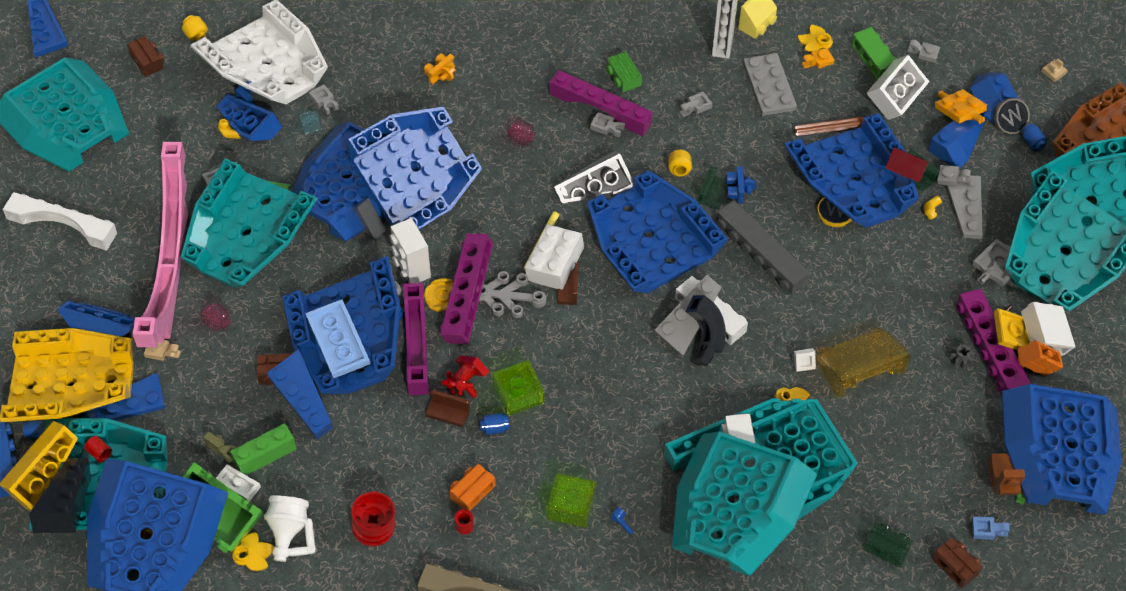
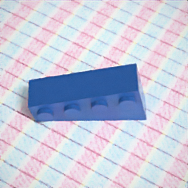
M299 349L266 373L271 383L316 439H319L333 428Z

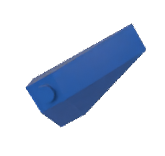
M227 94L216 106L238 135L250 141L271 140L282 128L273 112Z
M986 118L981 124L972 119L960 124L956 121L951 122L931 139L928 151L948 165L957 166L960 169L969 160Z

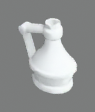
M270 496V505L267 513L264 515V520L267 521L275 538V547L272 552L273 560L286 562L288 556L314 554L316 549L313 522L310 518H307L306 511L309 507V501L288 496ZM305 526L307 546L289 549L291 540Z

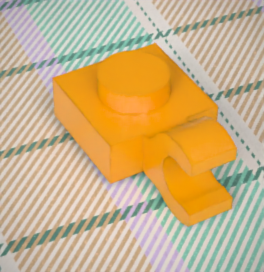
M824 48L811 52V55L803 56L805 62H802L804 68L816 65L819 69L834 64L835 60L829 50Z

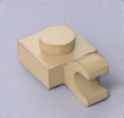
M164 340V343H158L157 347H146L144 356L164 361L165 356L179 358L181 351L178 350V345L169 344V341Z

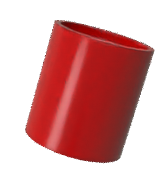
M98 436L90 438L84 446L85 451L99 463L106 461L112 453V448Z
M467 509L459 510L455 514V528L458 533L469 534L474 528L473 514ZM464 520L468 521L467 524H461L460 522Z

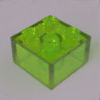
M530 360L492 373L493 386L508 416L544 404V390Z
M556 473L547 506V519L587 528L596 494V481Z

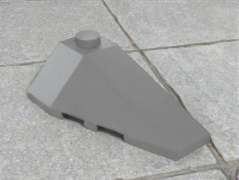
M616 150L558 183L554 188L561 202L567 203L584 200L586 196L595 195L598 197L605 193L620 194L633 187V179L621 154Z

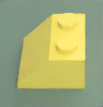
M747 0L741 6L739 30L755 39L759 35H763L767 27L773 25L777 19V7L772 0Z

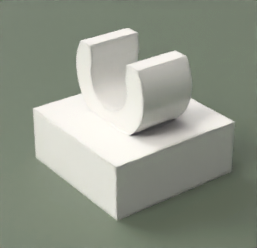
M813 348L794 351L796 372L816 369L815 351Z

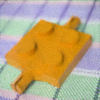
M963 89L951 95L946 94L942 90L938 92L937 96L941 100L935 102V108L959 124L971 119L979 124L984 122L985 118L979 114L987 111V104Z

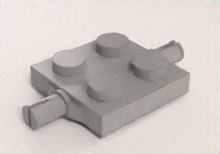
M996 239L973 261L972 265L983 273L977 278L978 283L980 282L982 285L990 278L1003 287L1011 279V276L1005 270L1011 246L1005 245Z

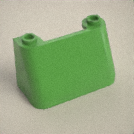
M194 462L183 476L184 478L202 482L228 492L214 540L218 542L216 547L223 552H233L261 519L264 512Z

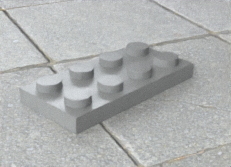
M777 53L743 59V64L762 116L797 110L795 99Z

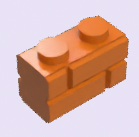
M1037 340L1028 343V346L1024 345L1018 348V361L1020 365L1031 369L1034 373L1037 372L1047 376L1053 373V371L1056 372L1063 368L1060 352Z
M476 464L473 468L469 467L465 471L464 477L460 481L456 480L449 488L450 499L462 509L470 511L496 486L495 477L480 464Z

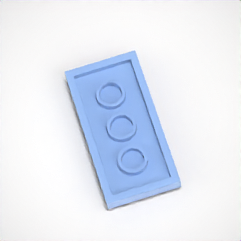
M342 299L305 313L333 379L370 364L368 355Z

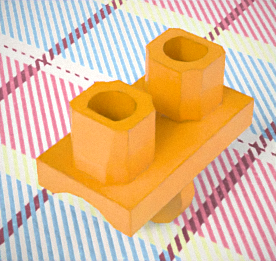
M440 53L435 59L436 66L430 63L424 66V74L429 77V82L432 85L439 79L441 81L445 79L451 81L454 79L455 65L452 54L445 56Z

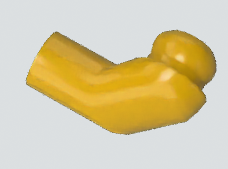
M221 119L218 122V130L223 137L241 139V136L230 127L226 119Z
M935 196L923 206L924 214L927 215L929 220L937 217L935 207L942 203L939 196Z

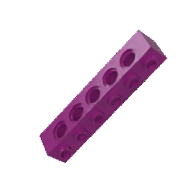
M466 234L465 241L462 242L461 256L457 261V272L453 276L452 291L449 292L448 306L444 311V322L440 327V335L446 343L465 345L469 343L493 248V242L488 234Z
M978 289L960 294L956 303L957 312L959 314L962 313L966 329H970L972 341L980 349L981 359L987 362L988 372L997 382L998 392L1002 393L1004 390L1031 384L1013 349L998 344L994 313L982 290Z

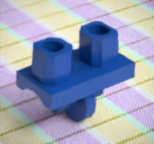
M737 167L736 172H727L726 184H736V186L727 187V199H737V203H743L744 191H746V194H751V191L756 189V182L749 176L745 177V180L743 179V167Z

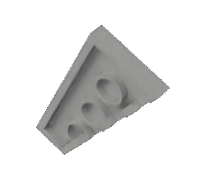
M972 175L970 183L957 181V186L947 185V191L957 216L956 219L962 237L982 239L981 176Z
M706 275L655 329V333L684 357L700 327L693 317L685 313L693 295H705L714 302L721 290V286Z

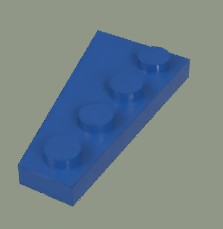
M27 0L35 58L69 46L47 0Z
M158 373L132 384L131 398L83 412V417L108 418L117 421L164 409L165 403Z

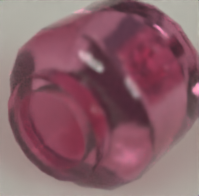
M518 120L516 123L513 122L508 133L510 141L521 146H526L528 142L532 143L536 134L533 132V125L522 120Z
M209 303L201 313L203 317L202 322L213 331H219L221 328L225 330L231 323L229 319L230 311L219 303Z

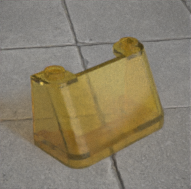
M875 328L864 335L829 348L824 347L820 349L815 361L836 398L846 395L845 390L850 386L852 389L856 388L857 382L886 371H889L890 374H893L895 371L897 375L907 372L911 355L884 328Z

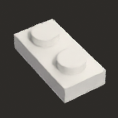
M226 465L216 477V479L249 502L261 488L260 483L229 465Z

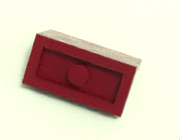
M893 147L886 164V169L920 182L928 161Z

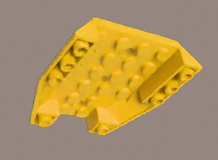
M76 328L20 331L14 333L12 347L16 357L8 404L1 407L0 422L65 418L131 398L134 371L131 338ZM70 383H75L73 386H67ZM35 385L32 389H27L29 386Z

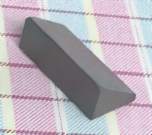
M369 198L353 207L371 240L377 239L386 231Z

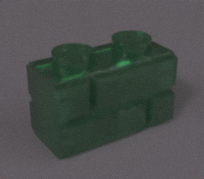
M875 523L864 543L863 550L901 568L912 547L913 541L906 534H898L885 524L879 525Z

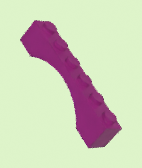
M558 70L550 81V95L565 102H581L597 107L614 117L618 122L625 123V128L636 134L644 136L652 125V111Z
M423 283L403 284L409 396L429 394Z

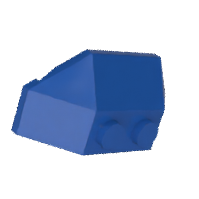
M990 72L978 75L969 89L974 97L987 104V111L983 112L982 115L994 124L997 105L1007 98L1019 99L1005 73Z
M67 301L58 308V312L70 328L120 337L134 328V317L95 305Z

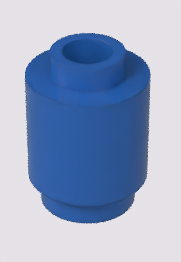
M1029 124L1022 129V137L1033 151H1040L1046 146L1047 138L1038 126Z
M507 414L483 415V420H479L481 432L485 431V435L505 433V430H509Z
M46 419L24 421V437L38 439L45 431Z

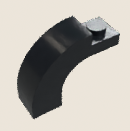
M693 295L685 313L698 322L701 329V341L691 362L698 366H708L713 359L714 353H722L726 338L725 322L722 313L713 301L705 295Z

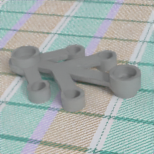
M501 271L498 273L497 279L487 285L483 284L482 290L485 292L481 293L479 300L481 302L484 301L492 309L495 316H501L504 313V306L492 299L499 298L511 311L514 318H520L523 315V308L520 305H515L512 300L528 301L535 307H543L546 304V295L542 291H536L533 294L513 292L519 287L527 285L528 276L524 273L518 274L517 280L503 289L494 290L501 284L509 282V274Z

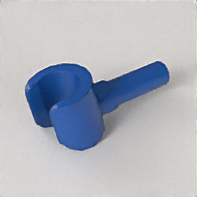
M617 507L611 518L616 523L622 525L627 533L631 535L633 530L623 520L626 513L623 509Z

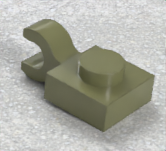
M208 431L203 437L205 445L219 456H223L227 462H231L232 459L228 454L237 447L234 445L225 446V441L219 435H213Z

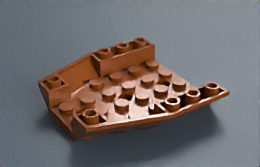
M1118 83L1080 106L1052 143L1057 158L1084 143L1126 136V87Z

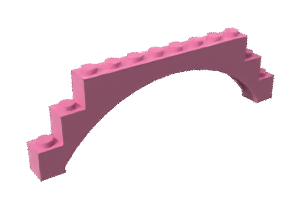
M163 142L162 145L163 212L160 254L151 299L144 314L141 317H135L133 337L137 347H157L158 343H164V339H170L182 261L181 254L189 213L185 202L187 182L184 175V164L186 155L182 142Z

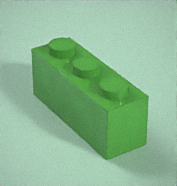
M872 27L853 34L851 45L878 80L897 58L891 54L888 46L882 42L879 34Z
M284 423L230 452L238 471L248 475L297 448L294 437Z

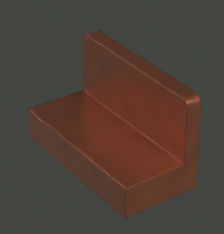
M575 263V270H572L563 290L558 289V304L577 305L579 263Z
M432 390L431 403L427 409L426 417L464 428L470 413V401Z

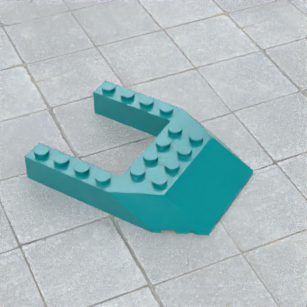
M772 398L734 414H750L755 444L794 456L817 473L798 520L831 499L858 465L817 399L780 401V399ZM725 419L665 444L664 456L673 472L688 465L702 434L722 432L721 425L725 424ZM715 531L712 534L714 539H720L723 536V533L720 531Z

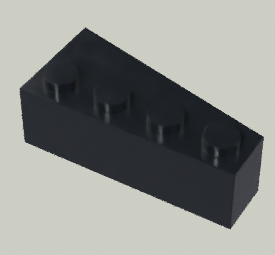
M88 458L67 459L29 513L33 533L76 532L91 480Z

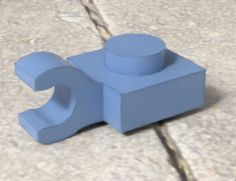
M973 517L972 519L973 539L994 540L995 534L997 536H1008L1010 531L1009 523H994V517Z

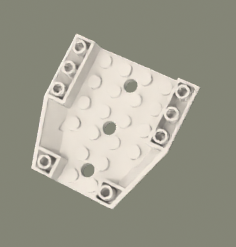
M273 0L262 6L263 17L213 44L206 37L191 44V47L222 77L270 100L283 104H288L313 90L328 68L309 28L278 0Z

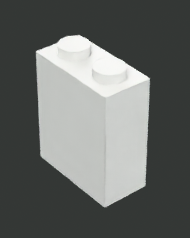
M1032 302L1021 311L1030 342L1037 340L1059 351L1061 356L1075 348L1063 306Z

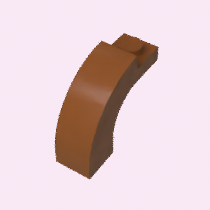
M991 454L987 462L993 492L996 495L1021 494L1020 485L1025 478L1024 470L1013 469L1008 454Z

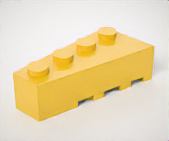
M53 421L0 482V486L25 509L31 511L58 473L62 463L68 458L78 438L66 426Z

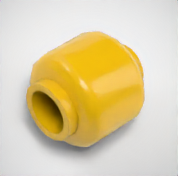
M190 15L183 20L182 31L190 41H198L207 36L208 27L199 16Z
M679 149L670 153L668 167L671 174L681 177L690 173L692 161L691 155L687 151Z

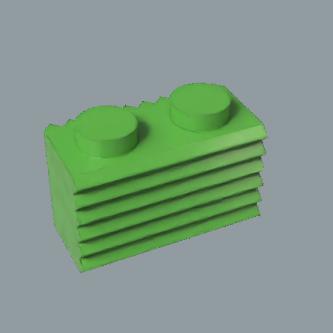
M626 51L608 57L606 71L609 76L612 75L614 78L613 81L616 88H620L622 92L642 86V75Z

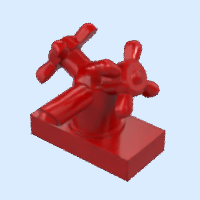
M460 355L455 360L460 368L453 378L450 371L446 372L447 379L443 380L441 384L446 385L450 389L451 395L455 394L454 387L456 386L458 396H462V391L466 390L474 399L477 393L473 388V383L468 381L473 376L485 377L489 370L478 357Z

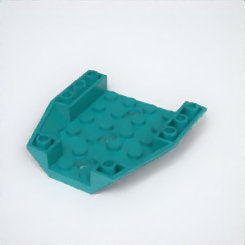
M63 58L4 93L0 100V125L20 147L68 172L84 163L81 153L103 139L109 137L116 143L129 135L113 90L83 60ZM43 87H49L47 90H41ZM63 108H69L67 111H61ZM84 129H88V130H89V131L86 132V133H81V131L84 130Z
M1126 136L1084 143L1030 173L1031 198L1053 170L1068 180L1065 186L1085 199L1089 196L1093 197L1097 207L1126 225V199L1123 196V192L1126 190ZM1081 219L1084 226H1091L1089 219Z
M224 159L195 204L181 259L201 273L233 288L244 286L290 244L318 198L303 191L299 195L246 173L239 164ZM265 199H271L268 204L262 205ZM251 229L249 235L243 236L245 230ZM227 260H231V264L229 266L223 267V264Z
M1052 170L1020 213L1005 264V270L1017 286L1045 304L1063 306L1064 311L1070 312L1118 279L1126 268V225L1065 186L1068 180ZM1081 219H1089L1091 226H1084ZM1067 247L1070 250V254L1063 255L1060 248ZM1046 276L1049 279V283L1042 284L1039 281V277Z
M108 418L46 419L45 430L55 421L66 426L78 438L67 459L88 458L91 480L76 530H87V516L106 462L99 463L85 451L84 446L86 442L93 436H98L112 448V453L108 459L128 461L167 472V439L164 435ZM157 488L154 491V497L157 499L164 498L165 489ZM31 522L29 525V530H32Z
M720 431L702 434L678 484L672 548L692 555L694 550L729 562L731 570L751 576L794 529L817 477V473L794 456ZM747 460H753L755 465L746 467L744 463ZM736 495L739 497V500L736 503H731L728 501V498ZM715 531L723 533L720 539L711 537Z

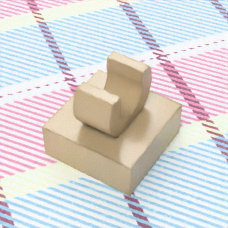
M1057 59L1043 67L1041 72L1055 82L1067 73V69L1063 67L1064 63Z

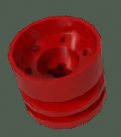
M366 492L360 495L354 501L351 509L352 534L363 545L371 547L380 546L388 542L394 533V503L388 496L380 492Z

